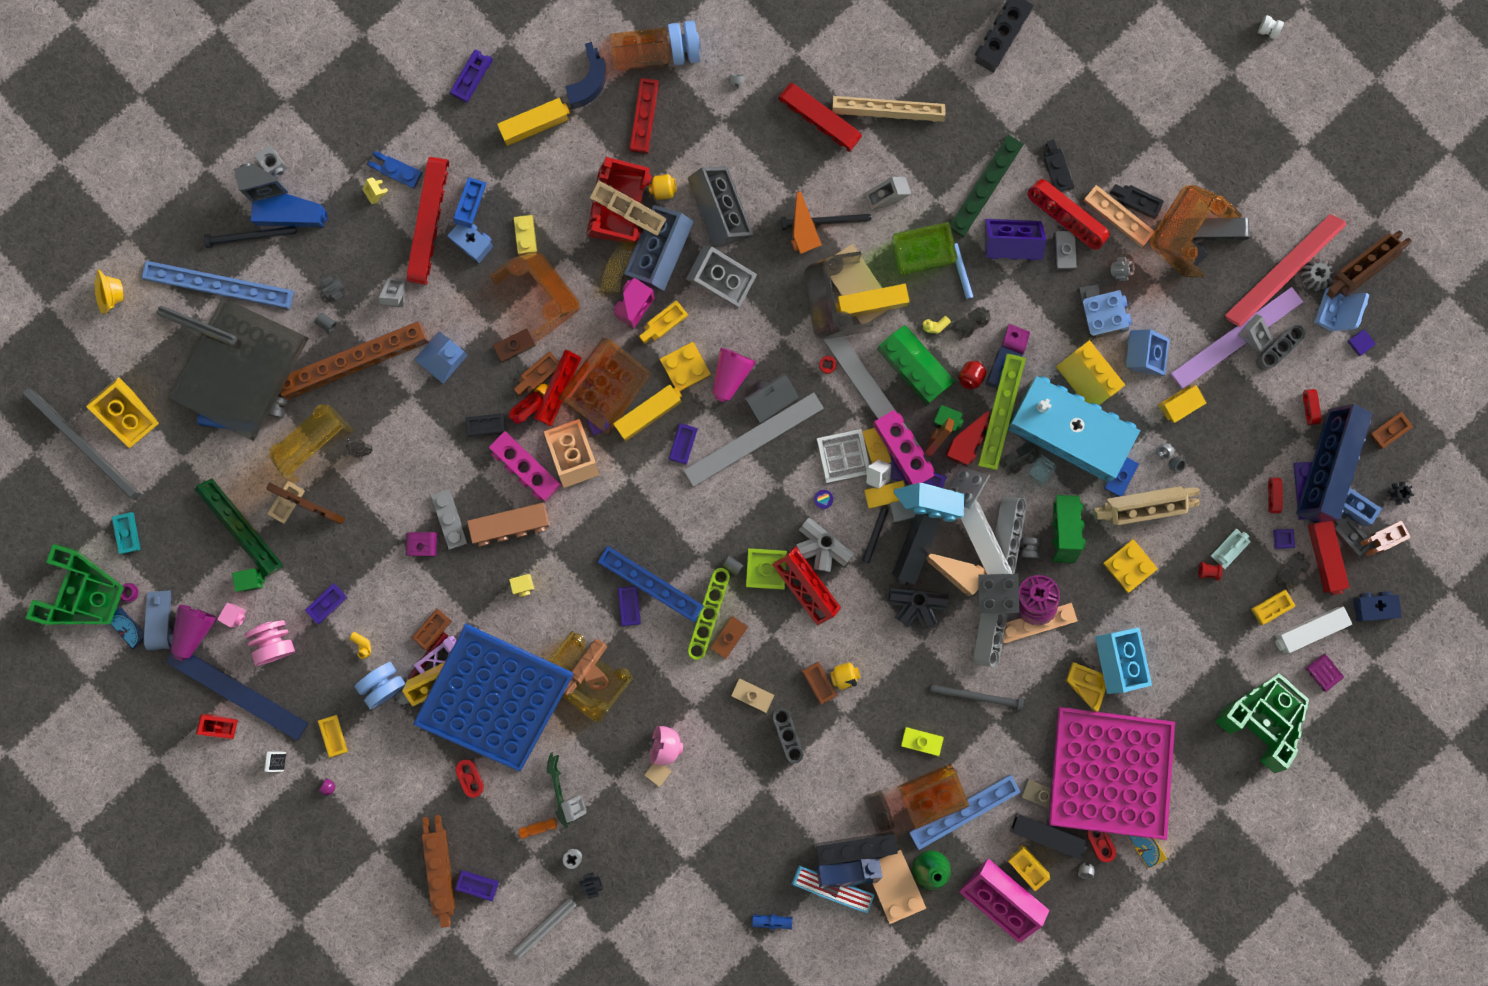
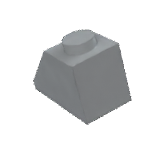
M891 177L865 192L870 210L899 202L911 195L906 177Z

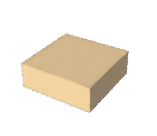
M652 764L644 776L660 787L671 773V770L666 766Z

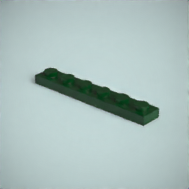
M1009 134L1007 135L950 223L949 229L963 238L965 237L1024 144Z
M213 478L196 486L194 490L266 577L282 569L284 565Z

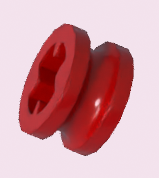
M825 356L820 360L819 368L823 373L830 374L836 368V361L831 356ZM824 361H827V362H830V361H831V362L833 363V364H831V367H833V368H832V369H829V368H825V369H824V368H823V366H824V363H823V362H824Z

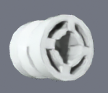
M1266 15L1261 22L1258 33L1261 35L1267 34L1271 39L1276 40L1284 22L1272 20V17Z

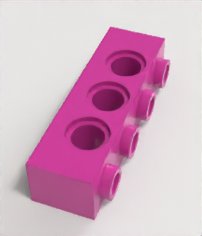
M893 410L874 421L873 427L909 485L924 483L935 476L933 474V466L930 462H926L923 457L924 452L922 448L914 443L912 432L909 429L906 430L903 425L904 419L900 413H896ZM891 428L898 429V437H894L891 435ZM902 444L907 445L909 453H903L900 450V446ZM911 461H917L919 463L918 470H914L911 468Z
M506 431L489 447L493 451L491 455L498 462L500 460L506 463L504 468L512 475L516 473L520 477L518 481L525 488L529 485L534 490L532 495L539 501L541 499L547 501L562 486ZM514 450L515 457L510 460L507 459V452ZM523 463H528V471L525 473L520 472V466ZM537 476L543 478V482L539 486H535L533 483L534 478Z

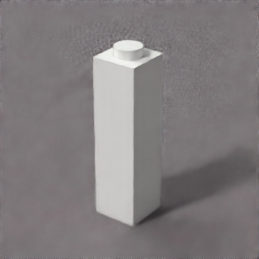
M1336 607L1275 635L1277 638L1275 643L1277 648L1283 651V653H1291L1352 625V622L1344 607Z

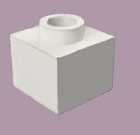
M878 459L869 465L866 470V483L876 488H881L890 481L891 464Z

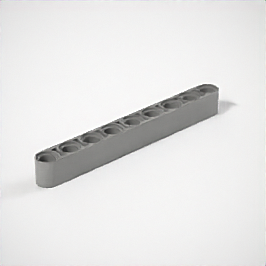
M1005 496L1000 503L995 537L1012 573L1015 574L1026 512V501L1024 498ZM1008 613L981 614L974 651L975 664L987 667H996L998 665Z

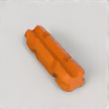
M550 818L546 822L541 821L529 825V827H522L519 829V835L521 839L529 837V835L533 836L546 832L547 829H555L557 822L555 818Z

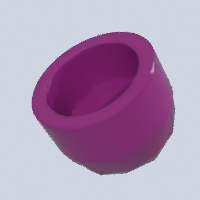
M326 778L318 792L323 795H331L335 790L334 782Z

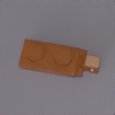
M549 351L521 375V378L518 380L520 384L514 388V391L519 397L526 391L529 393L535 391L539 385L543 384L554 374L559 361Z

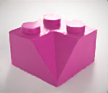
M636 278L625 284L623 287L624 299L622 302L618 301L614 307L615 317L633 329L655 299L653 289Z

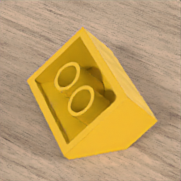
M1090 340L1056 366L1073 390L1085 398L1084 401L1089 404L1095 403L1100 405L1125 386L1124 382Z

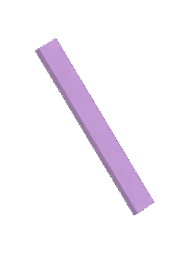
M1292 287L1257 311L1241 327L1236 326L1170 374L1180 389H1183L1247 343L1238 334L1256 314L1263 317L1268 328L1303 303V301Z

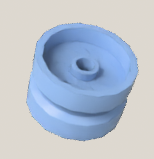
M694 20L684 22V34H681L678 23L668 24L674 66L684 65V52H687L690 63L700 62V43Z
M391 662L373 670L354 686L360 695L370 693L364 700L370 710L397 694L406 684L401 676L392 678L396 673V669Z

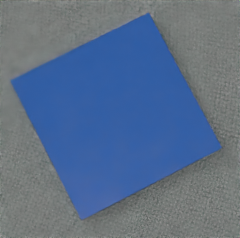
M465 623L413 725L521 772L572 679L573 672Z

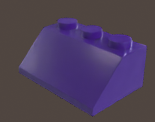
M985 219V254L987 258L1043 260L1046 236L1042 221Z

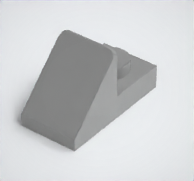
M387 278L379 296V304L404 307L406 279Z
M1257 314L1238 334L1259 353H1262L1273 340L1263 317Z

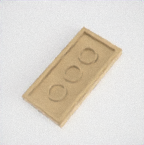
M853 244L821 263L822 268L841 296L882 288ZM888 310L855 317L863 327Z

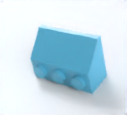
M916 483L894 489V494L903 506L908 510L914 511L915 514H928L930 518L941 517L947 522H953L956 518L963 517L964 494L924 483Z

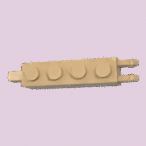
M1182 486L1108 498L1104 506L1094 508V516L1098 520L1105 519L1115 525H1122L1186 514L1188 508L1200 505V499H1188V497L1200 495V489L1197 487L1183 489Z

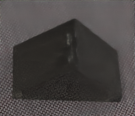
M882 790L863 796L876 834L894 828L892 815Z

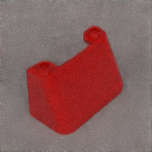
M605 157L599 167L596 184L599 180L641 203L643 190L646 185H650L652 175L649 174L650 168ZM595 200L592 201L586 232L587 237L635 243L636 240H639L641 229H638V225Z

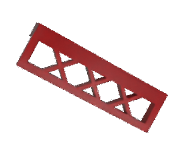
M797 547L792 548L784 557L772 564L817 626L833 618L841 609ZM786 562L790 572L784 570L780 564ZM793 578L801 582V587L793 583ZM804 593L810 595L813 601H807L804 598ZM815 609L821 610L825 616L819 618Z

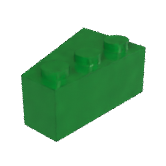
M1056 495L1053 501L1055 539H1052V545H1055L1056 553L1052 557V562L1075 563L1082 550L1085 549V538H1082L1084 521L1081 520L1083 503H1080V496Z

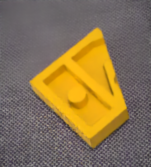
M1073 662L1066 682L1093 711L1098 712L1106 690L1103 673Z

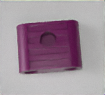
M1008 324L1001 346L1024 354L1030 331Z
M406 533V556H436L437 533Z
M1322 654L1305 668L1306 671H1310V676L1319 687H1323L1322 690L1324 692H1327L1344 678L1343 674L1325 654Z

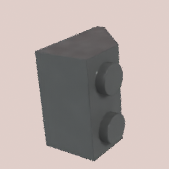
M242 164L239 168L234 169L239 191L251 202L289 193L288 189L277 177L254 164Z

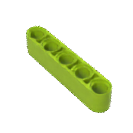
M718 568L712 574L703 602L704 608L699 614L688 648L689 656L692 659H701L706 654L729 583L730 576L724 568ZM718 572H724L727 576L726 580L722 583L715 579ZM713 590H717L721 594L720 599L717 601H712L709 597ZM708 608L714 610L715 613L714 617L710 620L706 619L703 615L704 611ZM700 627L708 629L709 633L706 638L698 636V629ZM696 645L701 646L703 650L702 654L698 657L692 654V648Z

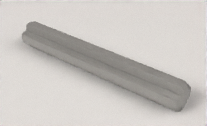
M572 898L567 899L513 950L516 957L521 958L576 907V902Z

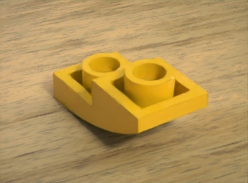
M904 480L885 484L881 488L865 489L868 508L899 501L894 494V489L905 487Z

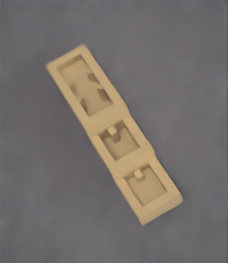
M599 180L590 196L596 202L657 236L666 221L665 217Z

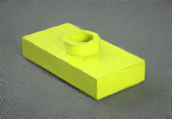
M905 727L901 746L939 756L944 737Z

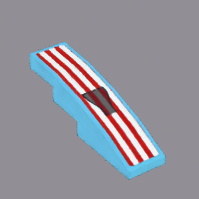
M800 865L792 882L793 885L865 913H868L874 898L873 893L854 886L819 888L817 871Z

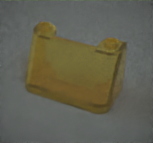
M571 631L547 661L572 672L587 651L585 649L584 637ZM599 659L595 665L608 679L609 684L606 688L593 690L584 680L581 684L576 683L577 687L572 693L562 695L563 698L596 722H601L634 678L627 669L617 668L614 671ZM599 681L594 683V685H602L604 682Z

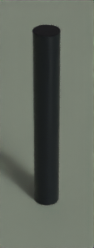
M882 507L862 559L864 562L870 563L889 511L885 507Z

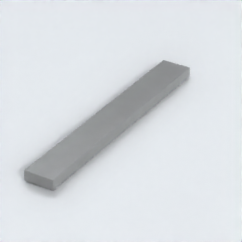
M832 323L818 333L877 420L895 410L836 324ZM890 429V433L892 436H899L898 429ZM914 438L913 441L918 446L919 444ZM902 444L900 450L903 453H909V447Z
M812 393L688 467L684 472L693 487L822 411L824 408L815 393Z

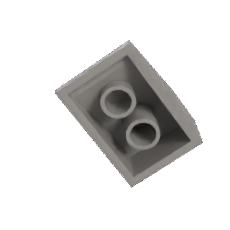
M703 246L686 280L740 308L757 274L712 246Z

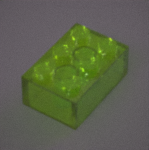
M949 222L894 233L891 239L899 275L955 264L958 258Z

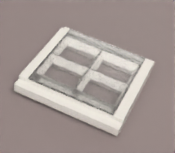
M862 429L817 438L826 483L866 475L869 460Z

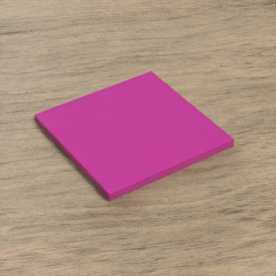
M1058 707L1048 825L1167 840L1175 722Z

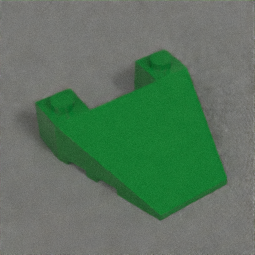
M53 544L46 563L67 569L56 602L52 604L39 599L32 600L25 619L44 625L111 624L124 586L80 551L63 545Z
M1279 673L1225 706L1215 722L1229 734L1241 730L1244 725L1269 746L1259 761L1275 774L1287 770L1297 755L1298 749L1296 747L1298 739L1301 738L1302 732L1300 729L1302 722L1305 720L1309 699Z

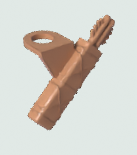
M598 639L593 641L572 670L573 677L563 694L568 695L572 693L577 687L576 683L581 684L584 680L593 690H601L608 686L607 677L595 665L607 649V645ZM599 681L604 682L602 685H594V683Z

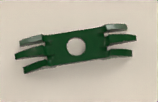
M552 752L547 761V773L552 776L558 810L555 814L561 824L568 828L571 822L567 823L561 806L564 799L559 780L561 773L557 768L559 755L553 756Z

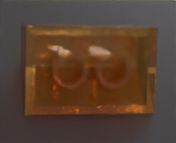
M666 27L610 34L614 70L625 71L634 67L643 69L651 65L664 66L670 63Z
M951 763L897 786L915 829L969 807L959 777Z

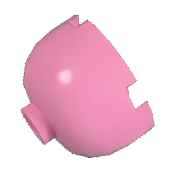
M656 726L652 739L655 738L653 750L650 749L651 764L666 766L673 763L677 759L678 754H682L683 743H680L678 733L672 728Z

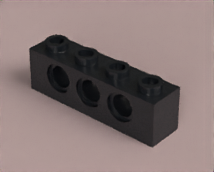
M1007 0L1002 8L1005 11L1002 15L998 14L993 23L995 25L993 31L989 29L984 38L985 44L983 46L979 45L974 54L977 56L975 63L994 73L1034 5L1026 0ZM1008 16H1014L1016 20H1010ZM998 31H1004L1006 35H1000ZM994 46L997 48V51H992L989 47Z

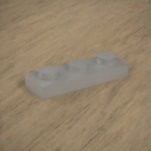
M450 489L431 495L448 549L451 550L468 544Z

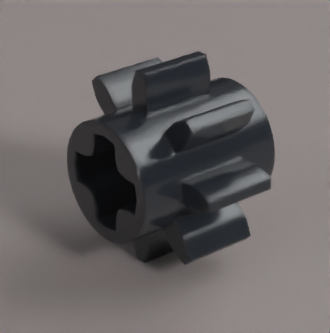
M1405 481L1400 482L1399 485L1397 483L1391 484L1393 489L1387 491L1391 496L1389 501H1396L1397 506L1402 505V503H1410L1409 498L1414 496L1411 490L1412 486H1406Z
M593 873L584 875V880L579 881L582 895H588L589 899L598 897V891H602L600 877H594Z

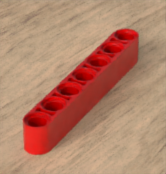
M429 156L407 270V282L428 284L427 276L430 275L432 264L430 259L433 257L435 248L433 243L438 231L436 226L441 215L440 204L443 203L445 192L443 188L446 185L448 173H446L447 167H449L448 159Z

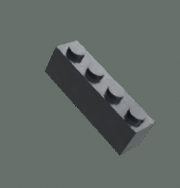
M893 831L815 843L819 866L898 854Z

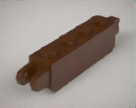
M1400 230L1393 235L1388 233L1342 268L1331 282L1332 286L1326 295L1331 299L1339 294L1347 297L1399 257L1412 240L1409 237L1402 242L1398 240L1403 234Z

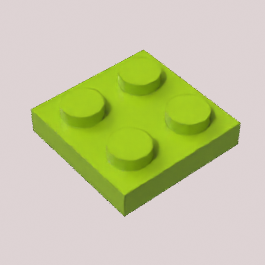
M748 548L746 587L784 590L785 582L772 564L784 557L787 551ZM783 562L780 565L786 570V562Z

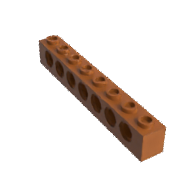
M417 321L275 380L281 396L289 400L429 343L423 325Z

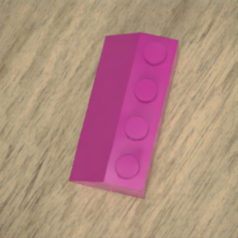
M989 859L975 870L959 890L964 897L1019 943L1040 929L1049 913V909Z

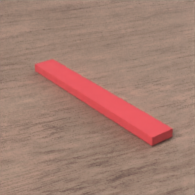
M1332 214L1328 215L1225 315V318L1241 327L1346 226V222Z

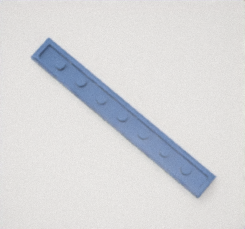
M145 261L141 279L288 310H290L294 294L293 290L151 261Z

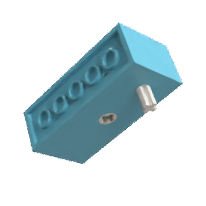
M1036 376L1029 383L1014 411L1008 430L1106 482L1115 479L1141 430L1137 429V426L1129 421L1124 422L1120 420L1119 416L1112 412H1104L1101 410V406L1085 402V398L1082 396L1068 393L1065 387L1051 384L1048 378Z

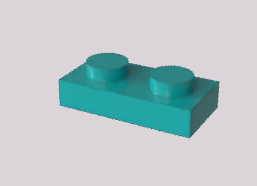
M130 512L112 516L118 553L122 555L140 551L134 513Z

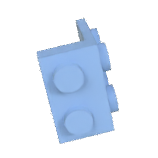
M1326 288L1314 323L1331 332L1357 329L1367 306L1369 294L1365 292L1349 294L1347 297L1339 294L1331 299L1326 295L1329 288Z
M1121 290L1083 300L1091 335L1095 336L1120 329L1121 332L1129 330V325L1132 322L1130 314H1126L1127 300L1125 295L1122 296Z

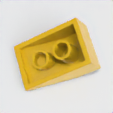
M119 377L89 401L86 406L128 448H131L159 424L137 395Z

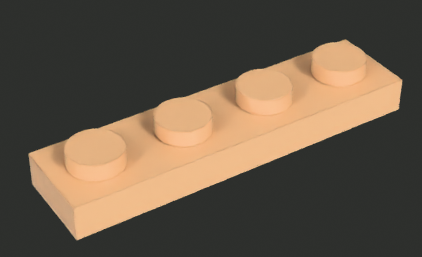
M1097 185L1083 200V202L1141 248L1155 233L1153 229Z
M1072 603L1059 606L1054 619L1047 624L1032 625L1025 622L1022 618L1006 622L1003 644L1077 622Z

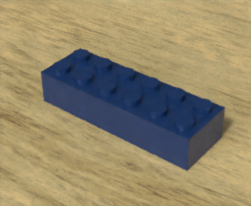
M1355 404L1328 410L1297 508V515L1314 523L1340 520L1373 413Z

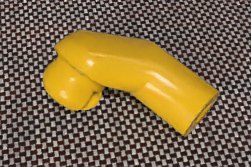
M353 632L349 640L358 645L359 651L357 656L360 659L368 658L371 654L369 640Z

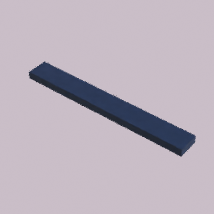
M170 653L166 660L167 664L295 740L301 738L309 724L193 654L189 659L185 658L184 661L173 658L174 654Z

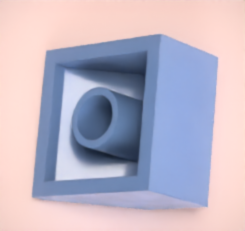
M1151 329L1130 330L1127 341L1128 351L1125 358V368L1135 372L1165 376L1170 339Z

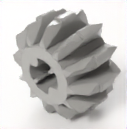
M1320 258L1314 261L1310 260L1307 265L1302 267L1303 272L1300 274V277L1305 279L1301 284L1308 283L1307 289L1313 287L1314 291H1318L1320 288L1326 289L1333 281L1331 277L1335 273L1330 272L1333 266H1327V260L1321 262Z

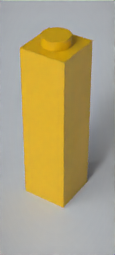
M557 98L500 122L497 125L506 145L509 146L568 121L567 114L570 112L566 102L562 104L560 98Z
M906 284L838 296L837 303H835L836 314H840V318L844 319L907 307L909 297Z
M668 385L613 424L626 442L682 403L680 399L682 395L676 387L672 388L671 385Z

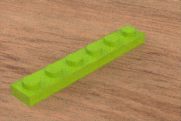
M1006 354L978 466L998 469L1026 361L1025 357Z

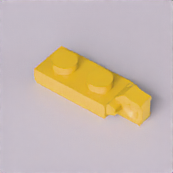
M676 300L647 322V325L644 327L646 331L639 336L640 340L645 344L651 339L654 341L660 339L688 317L687 312Z

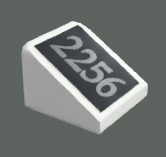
M267 752L264 771H284L286 752Z

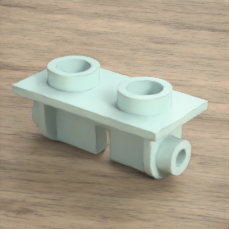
M1236 528L1215 550L1211 557L1218 564H1221L1222 568L1226 569L1251 542L1248 540L1249 535L1245 532L1241 533Z

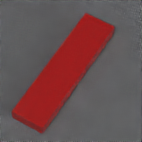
M640 78L630 151L648 153L659 80Z
M564 350L534 419L550 427L552 426L581 361L580 356L570 350Z

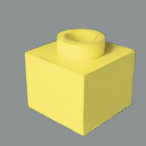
M529 574L509 579L514 595L519 594V597L530 595V591L534 590L531 575Z

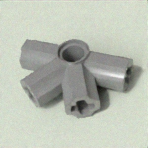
M810 517L799 529L809 540L797 544L798 550L805 559L816 555L814 570L830 572L832 558L844 567L854 555L852 551ZM824 537H829L832 540V544L829 547L822 546L821 540Z

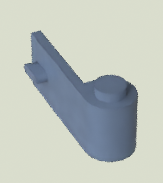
M170 590L147 592L144 645L147 651L171 649L173 631L169 628Z

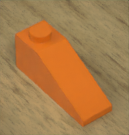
M801 191L795 193L793 240H791L794 251L798 250L800 254L822 244Z

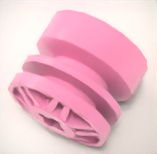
M284 620L258 625L244 634L245 639L255 638L247 643L248 647L258 646L259 648L251 653L255 666L264 665L295 653L291 640H281V637L289 633L288 630L278 631L286 626Z

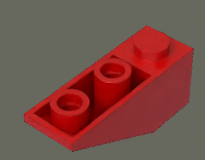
M989 411L952 440L945 458L963 466L973 463L977 454L974 452L976 445L980 446L984 437L981 435L983 428L987 429L989 424Z

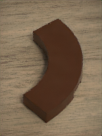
M270 482L266 488L268 491L336 523L343 524L345 520L344 517Z

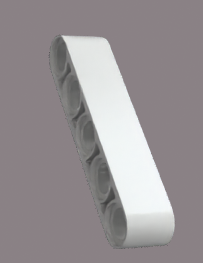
M975 501L971 510L964 507L963 517L960 518L986 573L1013 574L978 501Z

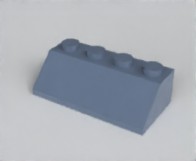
M653 205L652 210L665 217L666 221L658 236L643 228L624 275L636 278L646 285L664 291L694 221L680 212Z

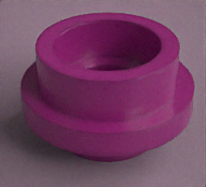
M132 583L123 584L124 590L120 599L124 602L135 601L139 595L138 587ZM128 589L132 591L131 596L126 594Z

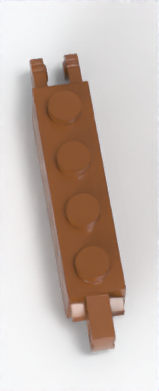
M435 815L436 831L430 830L429 818L423 817L424 834H422L432 915L435 914V918L439 917L440 926L444 928L451 925L450 916L454 915L453 910L456 908L446 830L442 827L441 816Z

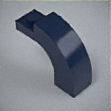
M592 42L585 43L590 62L588 75L578 83L565 86L571 109L580 108L592 102L600 94L606 81L607 72L604 57L600 58L598 48H593Z

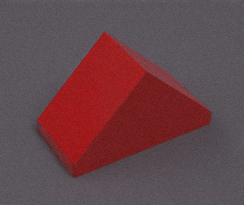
M210 713L200 714L195 734L234 739L238 720Z

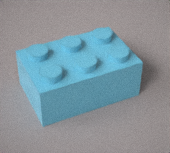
M1140 628L1125 629L1095 636L1107 694L1124 693L1152 685Z

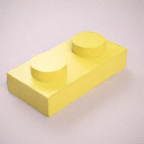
M533 215L514 217L518 255L537 253Z

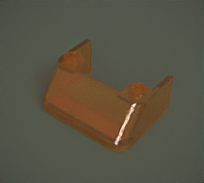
M1186 185L1181 189L1152 235L1150 243L1151 247L1182 276L1203 278L1205 274L1193 264L1198 255L1197 247L1191 242L1209 212L1220 218H1241L1242 214L1223 196L1196 185Z
M535 251L512 258L489 275V277L497 285L511 274L522 276L528 271L531 273L551 300L544 305L542 310L543 316L548 322L533 332V335L539 342L574 316L580 309V303L541 252Z

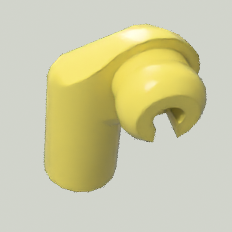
M944 316L938 322H932L930 319H927L922 324L923 330L927 333L938 334L951 321L947 316Z

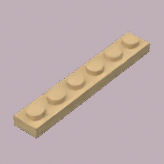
M833 96L832 112L839 115L928 120L933 122L945 121V104Z

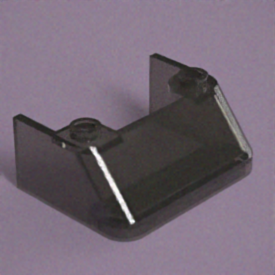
M861 251L832 255L807 266L805 269L804 278L814 335L818 339L869 333L873 328V322L853 325L852 316L848 312L835 311L830 276L837 275L842 271L843 265L859 263Z

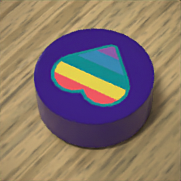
M820 490L814 497V503L820 509H827L833 503V495L828 490Z

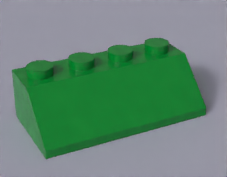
M906 325L891 334L877 348L878 352L927 406L955 382L951 375Z

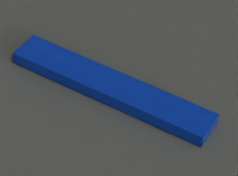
M609 546L606 547L598 560V563L692 622L696 621L704 608V605Z

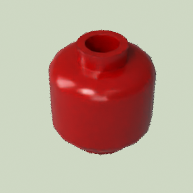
M968 361L963 365L958 378L964 388L972 390L981 386L987 372L981 362Z

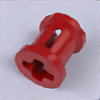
M1200 562L1198 578H1214L1216 581H1220L1223 571L1222 565H1210Z

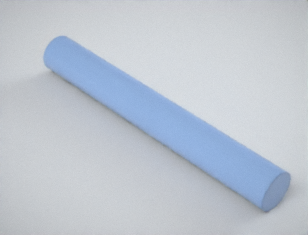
M952 244L950 247L966 299L973 298L958 244Z

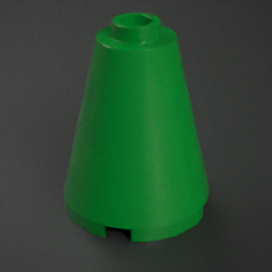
M932 850L923 852L917 856L913 863V878L923 889L931 891L941 889L950 879L951 865L948 859L940 852Z

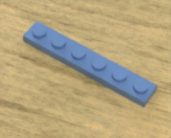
M1009 774L909 831V834L918 850L1021 793L1012 775Z

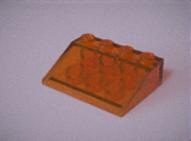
M602 337L558 399L608 434L614 426L613 423L619 420L652 373L611 339ZM608 422L609 426L605 428L604 426H606L605 424Z

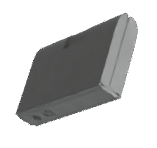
M783 373L746 397L745 400L755 418L761 423L798 399L799 396L787 375Z

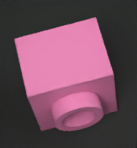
M227 603L217 620L229 627L236 628L237 625L240 626L243 623L246 610L233 603Z

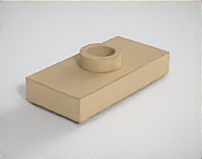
M740 678L731 695L765 713L774 697L773 694Z

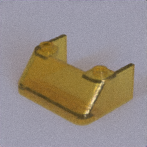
M328 404L318 405L310 417L283 441L274 444L269 449V457L283 477L298 482L300 479L294 471L342 428L350 433L355 431Z

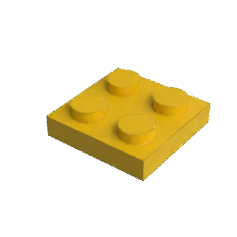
M694 342L660 359L671 382L679 392L711 376Z
M1134 539L1130 540L1103 562L1104 566L1127 593L1131 592L1158 569Z

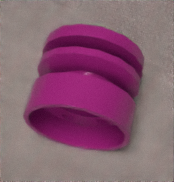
M1034 575L1024 580L1019 588V616L1025 622L1032 625L1047 624L1054 619L1060 600V590L1057 584L1051 578L1043 575Z

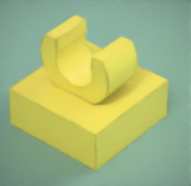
M373 177L366 180L362 189L371 204L379 202L380 198L388 191L387 188L381 190L379 187L383 183L382 180L375 181Z

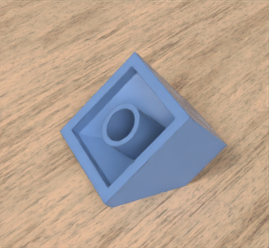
M439 331L414 360L444 384L468 355Z

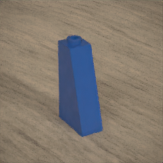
M282 194L252 202L251 222L256 226L324 227V222H327V211L318 203L293 195Z

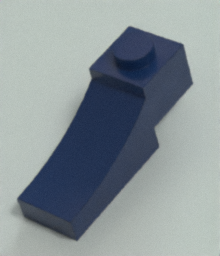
M861 859L849 863L820 865L816 868L819 888L877 883L883 878L879 859Z

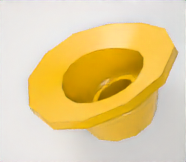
M97 269L94 282L96 301L100 313L107 314L110 309L114 308L115 304L123 301V288L119 279L105 276L100 269Z

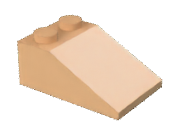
M580 419L544 431L564 488L600 475Z
M932 553L927 555L925 559L967 596L974 595L979 589L978 574L986 573L979 565L975 566L974 564Z
M901 850L897 851L898 854L884 856L879 859L883 878L877 883H872L889 924L926 909Z

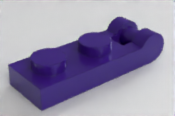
M475 49L452 87L451 95L468 103L487 68L491 65L493 58L488 55L484 56ZM477 61L481 62L480 66L476 65Z

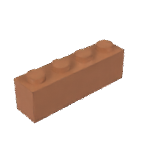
M544 503L467 521L472 543L478 544L479 547L490 545L489 541L497 539V542L509 540V536L516 535V538L527 536L529 531L534 530L535 533L546 531V527H550Z

